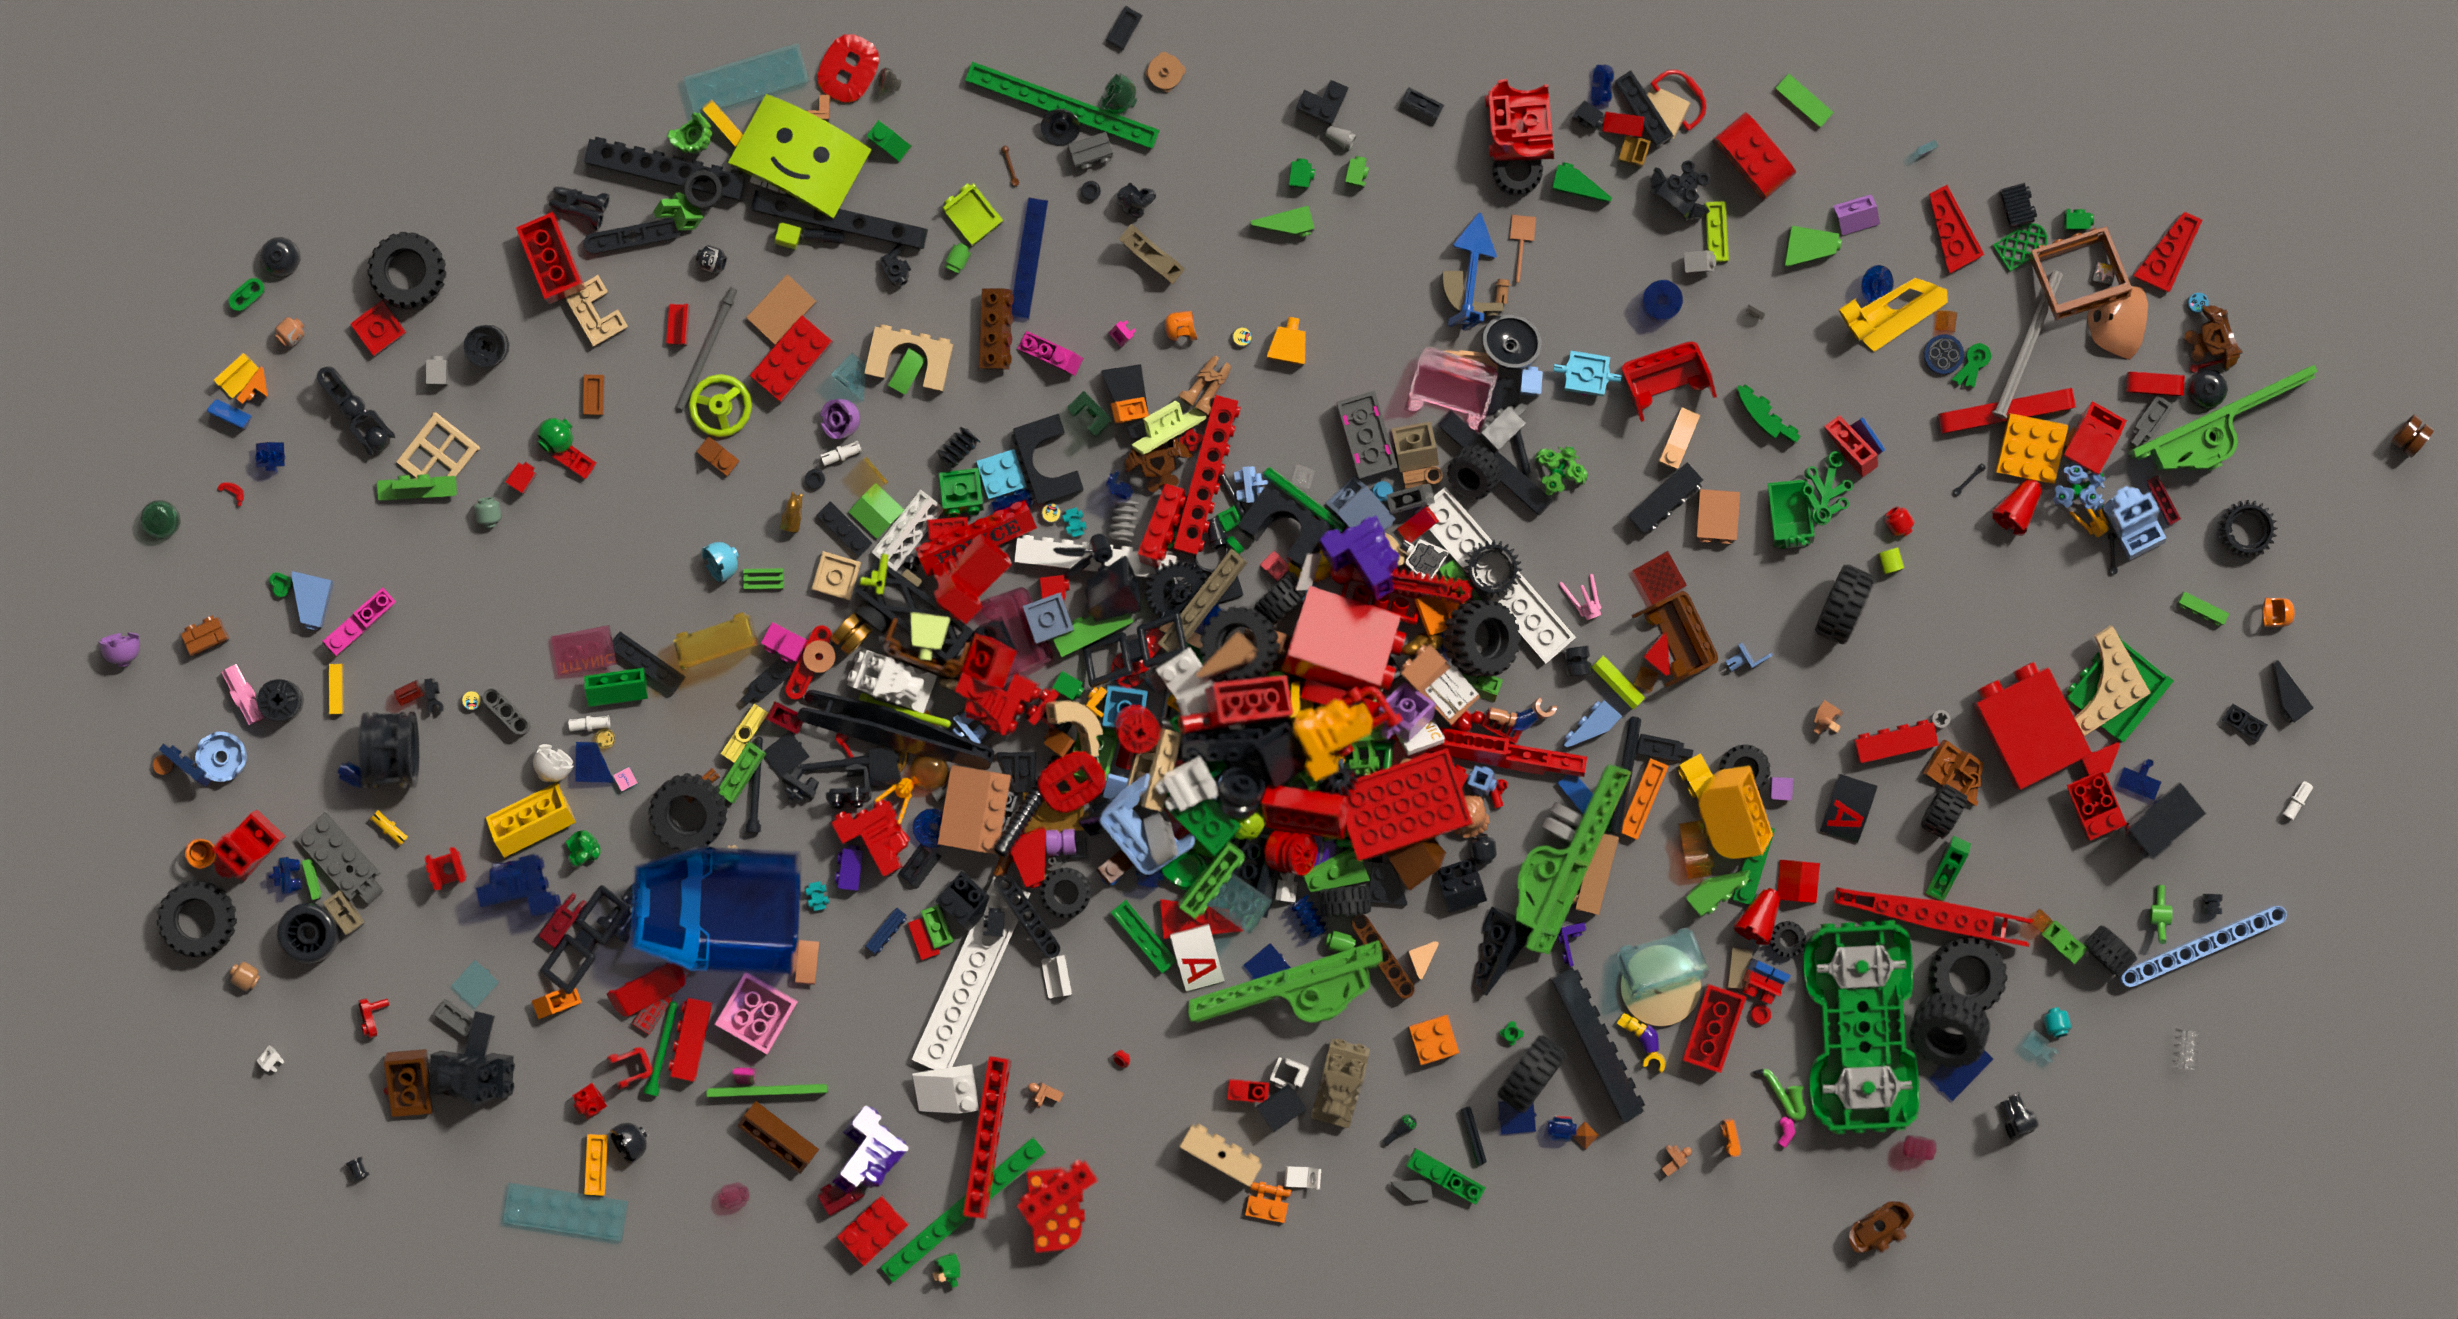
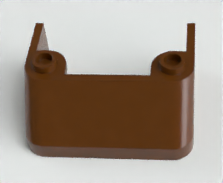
M1685 591L1678 592L1631 615L1634 619L1644 614L1645 620L1650 625L1656 626L1659 624L1662 632H1667L1668 644L1676 660L1671 663L1670 668L1671 674L1675 679L1665 683L1666 687L1717 663L1718 654L1689 594Z

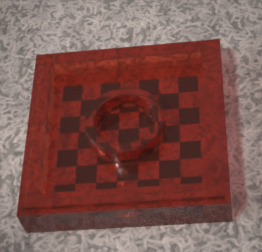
M1668 551L1633 570L1652 605L1687 586Z

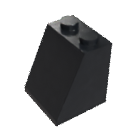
M1122 556L1087 580L1085 595L1088 603L1086 604L1088 615H1092L1095 622L1141 610L1139 581L1127 556Z

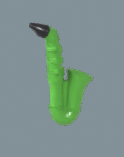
M1769 1069L1753 1071V1074L1766 1077L1775 1095L1781 1101L1786 1111L1785 1113L1791 1120L1801 1121L1806 1115V1106L1802 1097L1804 1086L1787 1087L1789 1091L1787 1095L1785 1093L1786 1090L1777 1081L1778 1078Z

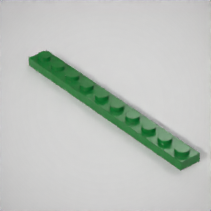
M975 62L971 63L965 80L1046 111L1066 109L1075 114L1082 124L1153 149L1160 131Z
M1034 1137L994 1170L990 1200L1046 1153ZM967 1194L881 1266V1269L893 1282L969 1218L964 1216Z

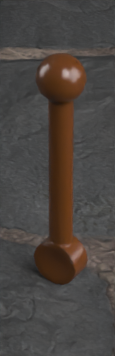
M1003 146L1001 151L1005 154L1009 166L1012 185L1018 186L1020 182L1016 178L1009 157V148Z

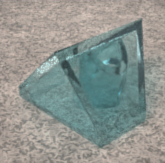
M851 353L831 376L864 401L866 363Z

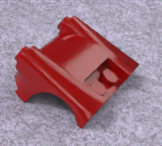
M1507 79L1497 81L1498 83L1489 91V95L1485 96L1486 107H1490L1493 145H1489L1490 157H1494V161L1554 159L1548 84L1534 90L1522 91L1512 88Z

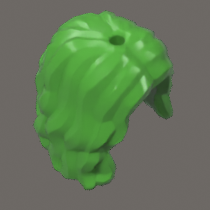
M694 112L691 115L692 119L679 129L669 130L667 135L670 143L684 153H701L708 148L711 142V125L701 113Z

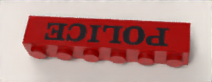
M1023 500L1003 510H998L985 518L977 519L974 523L967 526L959 527L949 534L941 535L931 542L923 543L915 549L927 576L934 574L932 569L934 564H941L950 558H955L957 553L965 551L969 544L972 543V540L980 533L998 546L1037 529V526L1026 501Z

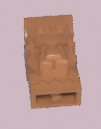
M1423 645L1415 653L1418 657L1413 662L1409 659L1401 667L1403 669L1401 674L1413 688L1434 702L1425 689L1451 667L1431 645L1427 648ZM1477 695L1450 719L1437 704L1435 709L1452 725L1480 696Z

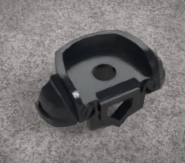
M1686 160L1681 165L1682 175L1671 174L1666 180L1662 170L1655 167L1650 179L1652 188L1650 192L1652 194L1659 195L1674 206L1682 214L1685 221L1699 219L1710 212L1707 206L1695 203L1700 197L1696 188L1699 185L1706 186L1710 182V177L1707 173L1697 174L1694 171V163Z

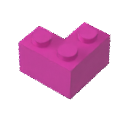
M772 622L761 644L765 645L764 649L772 654H775L777 651L781 654V659L792 663L793 660L798 662L808 640Z

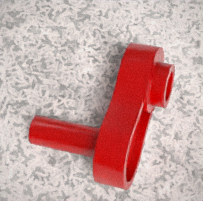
M367 998L358 1000L364 1023L361 1024L363 1035H367L369 1039L377 1037V1029L371 1011L388 1007V999L369 1003Z

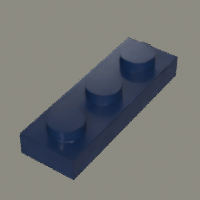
M163 743L158 749L195 781L206 787L211 782L206 776L207 772L198 765L195 767L193 765L194 761L188 756L184 755L183 757L180 755L182 751L176 746L172 745L169 747Z

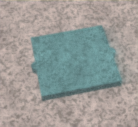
M474 960L451 986L462 995V999L465 998L476 1008L496 987L499 981L489 973V969H485Z

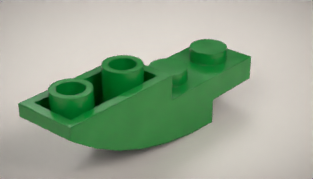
M1745 384L1743 387L1741 385L1737 386L1736 392L1744 409L1766 434L1775 439L1780 433L1794 444L1798 442L1801 437L1798 434V429L1790 424L1787 427L1781 423L1782 419L1776 414H1768L1772 409L1768 399L1763 396L1757 397L1753 394L1754 390Z
M1414 1148L1405 1164L1412 1170L1477 1205L1486 1189L1483 1185Z

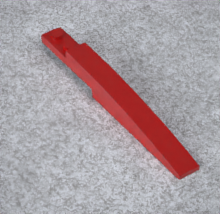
M1441 727L1438 728L1445 738L1444 743L1427 749L1438 752L1448 748L1450 756L1544 775V771L1584 777L1587 756L1509 744V739ZM1396 733L1390 737L1391 739L1400 741Z

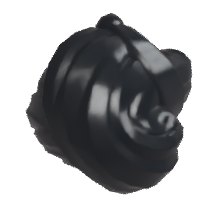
M1129 182L1127 186L1119 190L1117 202L1126 214L1133 218H1141L1144 215V208L1148 207L1156 199V192L1149 188H1143L1139 191L1136 186Z

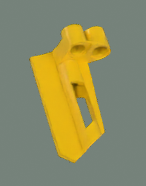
M1914 278L1862 309L1855 298L1841 307L1839 312L1854 336L1859 341L1862 340L1875 352L1947 304V289ZM1908 289L1922 293L1900 309H1891L1887 305L1888 302Z

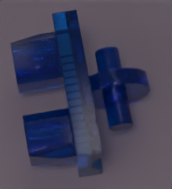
M289 857L279 858L280 874L279 866H274L273 875H268V879H274V886H280L281 878L282 894L302 889L301 879H291L290 871L300 870L299 860L289 859Z

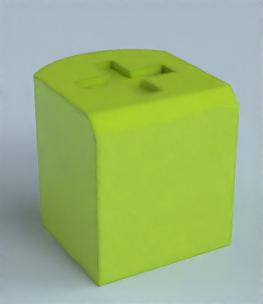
M780 223L775 244L796 250L802 228Z
M1898 547L1878 553L1883 574L1904 569Z

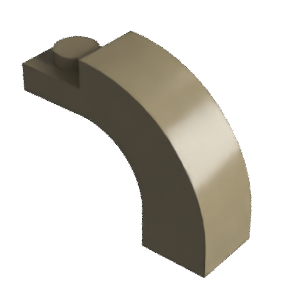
M1132 224L1129 225L1119 238L1126 248L1171 284H1174L1185 270L1174 258L1156 246Z
M1443 271L1442 282L1445 296L1450 305L1460 313L1465 297L1463 271ZM1473 300V311L1487 312V316H1499V312H1503V303H1480Z

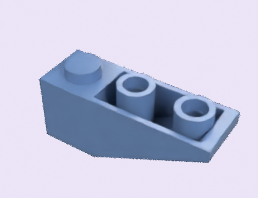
M1605 700L1601 703L1597 701L1590 709L1592 711L1588 718L1584 716L1577 723L1579 728L1575 732L1570 731L1565 736L1564 740L1566 742L1563 745L1567 748L1608 732L1622 716Z

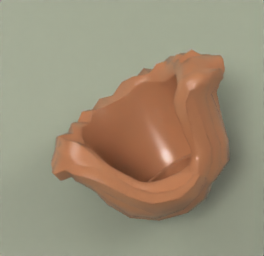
M1464 795L1473 825L1455 830L1454 833L1456 835L1461 834L1463 838L1476 837V835L1488 829L1487 825L1490 823L1489 815L1486 814L1483 799L1479 795Z

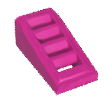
M735 1068L733 1070L735 1082L738 1084H755L756 1069Z

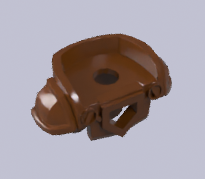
M2202 305L2201 311L2210 321L2203 324L2202 333L2197 334L2195 331L2189 330L2184 335L2185 341L2192 343L2195 349L2191 354V358L2195 362H2201L2205 357V353L2209 351L2215 358L2223 355L2222 368L2227 372L2237 364L2238 358H2240V354H2243V351L2237 345L2228 321L2227 309L2223 310L2215 305Z
M1173 438L1146 454H1141L1135 449L1130 448L1131 452L1128 453V457L1125 459V469L1123 471L1124 473L1131 472L1140 465L1141 472H1144L1145 476L1151 477V480L1146 485L1148 491L1156 492L1159 489V485L1166 483L1177 486L1179 484L1178 477L1170 473L1175 470V456L1185 459L1193 456L1186 445L1177 441V438Z
M1887 1202L1882 1207L1864 1216L1862 1220L1854 1223L1849 1233V1243L1855 1252H1866L1876 1249L1877 1252L1882 1253L1890 1247L1888 1244L1892 1241L1899 1242L1907 1237L1904 1229L1911 1223L1914 1213L1904 1202ZM1877 1220H1882L1885 1223V1228L1881 1232L1874 1229V1223Z

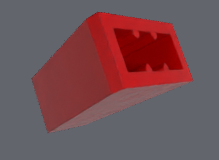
M1043 826L1022 834L1021 837H1018V842H1015L1016 845L1012 847L1011 854L1025 887L1035 888L1041 885V881L1045 879L1046 831Z

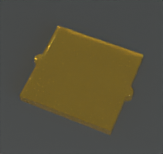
M865 456L863 458L865 462L886 485L888 483L886 478Z

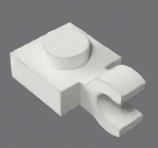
M1280 871L1282 880H1278L1275 900L1295 902L1298 882H1294L1295 874Z

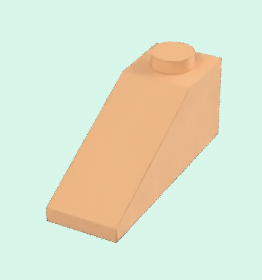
M1683 407L1681 408L1660 456L1659 463L1675 470L1679 468L1700 417L1699 414Z

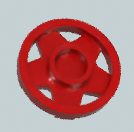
M1122 652L1114 658L1111 672H1114L1115 665L1119 670L1124 668L1123 658H1120ZM1134 662L1132 663L1133 673L1118 678L1115 681L1123 687L1133 688L1139 686L1144 682L1143 678L1139 681V674L1146 672L1148 668H1141ZM1128 679L1131 684H1125L1122 681Z

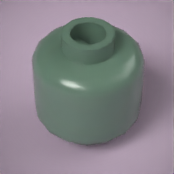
M493 497L478 499V503L474 505L476 521L479 524H484L485 528L494 527L496 522L501 520L500 504Z

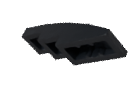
M475 1011L465 1054L487 1055L491 1038L490 1034L495 1019L494 1015Z

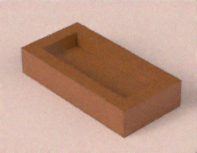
M584 374L583 415H604V375Z

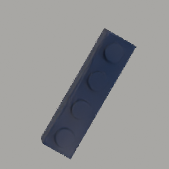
M897 907L866 944V947L874 954L880 953L883 949L882 945L884 943L887 944L891 939L890 935L892 933L895 934L899 929V924H903L907 920V914Z

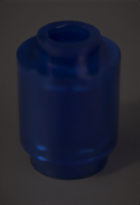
M349 761L346 764L342 763L337 771L340 774L339 779L355 788L357 786L362 788L360 767Z

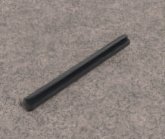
M1632 716L1629 721L1621 767L1630 771L1631 775L1613 812L1610 831L1615 834H1621L1642 721L1641 718Z

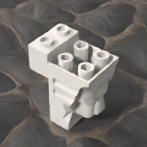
M863 648L856 653L854 668L847 677L848 686L924 713L937 678L936 675Z

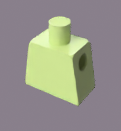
M911 613L912 645L921 647L919 659L931 660L932 650L942 648L950 618Z

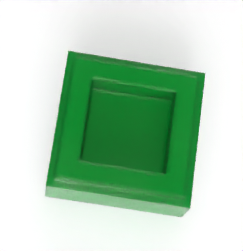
M1235 506L1217 514L1225 533L1238 527L1241 521Z

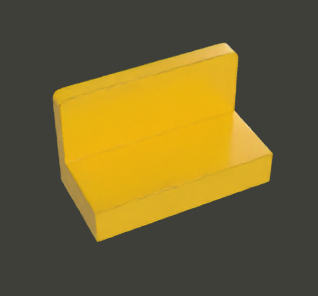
M243 353L219 374L214 381L231 398H234L243 390L258 367Z

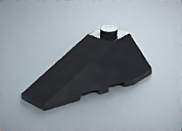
M1491 906L1483 925L1482 931H1485L1483 943H1480L1479 949L1482 951L1480 961L1476 963L1472 987L1487 996L1525 945L1532 927L1516 920V916Z

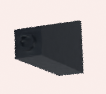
M1141 364L1102 370V376L1115 402L1144 397L1147 406ZM1144 418L1125 422L1131 438L1136 439V441L1147 436Z

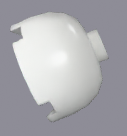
M542 744L538 747L533 758V767L539 779L544 782H559L565 779L574 767L572 765L573 760L562 750L558 749L556 752L551 749V745Z

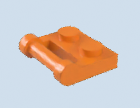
M1731 1118L1724 1119L1723 1125H1720L1723 1137H1727L1728 1140L1726 1151L1731 1156L1736 1157L1741 1153L1734 1120Z

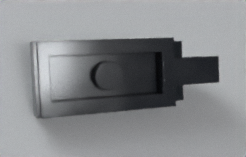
M779 658L746 688L749 692L741 699L746 705L753 699H756L757 702L761 699L763 700L789 678L792 672Z
M1640 734L1637 749L1638 754L1674 761H1681L1682 756L1692 758L1694 752L1692 749L1684 748V743L1646 734Z

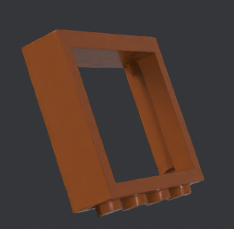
M2107 226L2099 229L2093 228L2084 234L2076 233L2071 238L2065 240L2058 239L2050 245H2039V248L2031 250V263L2055 321L2131 297V284ZM2102 242L2119 285L2058 305L2040 261Z

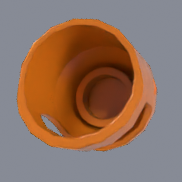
M1192 311L1174 312L1166 317L1165 332L1170 340L1178 341V337L1184 335L1190 336L1191 341L1197 340Z
M2265 598L2263 604L2265 627L2289 626L2295 616L2293 603L2285 598Z
M202 838L190 841L185 849V857L188 863L198 869L211 865L216 857V853L212 850L214 845Z

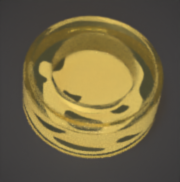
M601 729L595 736L596 744L605 749L612 747L616 740L614 732L610 729Z

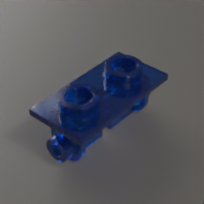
M1607 64L1596 65V68H1594L1592 83H1599V87L1592 86L1590 99L1592 105L1602 104L1609 107V102L1612 99V91L1610 89L1611 82L1614 80L1613 67Z
M1019 489L1012 495L1000 496L991 502L994 512L1003 510L1023 500L1026 501L1028 508L1034 505L1029 489Z

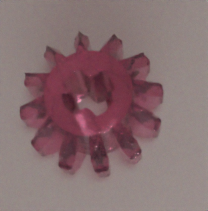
M1908 1135L1903 1143V1154L1915 1159L1932 1160L1936 1154L1937 1143L1931 1138Z

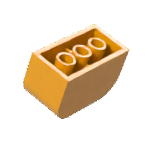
M1750 766L1724 769L1716 772L1699 801L1700 816L1705 821L1706 833L1710 836L1713 847L1722 856L1732 859L1763 855L1773 833Z

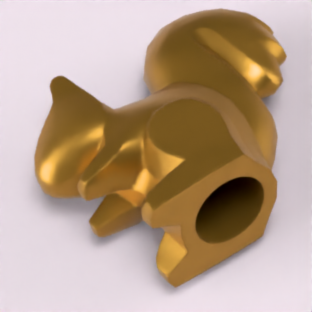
M791 492L786 509L782 515L780 529L789 532H799L802 493L796 496L794 492Z
M1427 632L1417 634L1413 641L1402 647L1401 653L1407 656L1416 655L1415 653L1423 645L1426 648L1431 645L1436 650L1443 645L1444 638L1439 636V634L1428 636Z

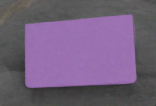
M1872 194L1833 206L1842 235L1880 224L1877 205Z

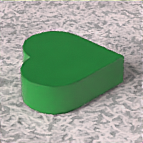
M278 572L271 574L269 577V583L273 586L274 595L279 598L286 597L293 585L292 578Z

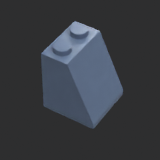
M1355 476L1326 502L1327 506L1348 528L1356 527L1363 519L1376 515L1383 529L1387 530L1396 519L1371 490Z

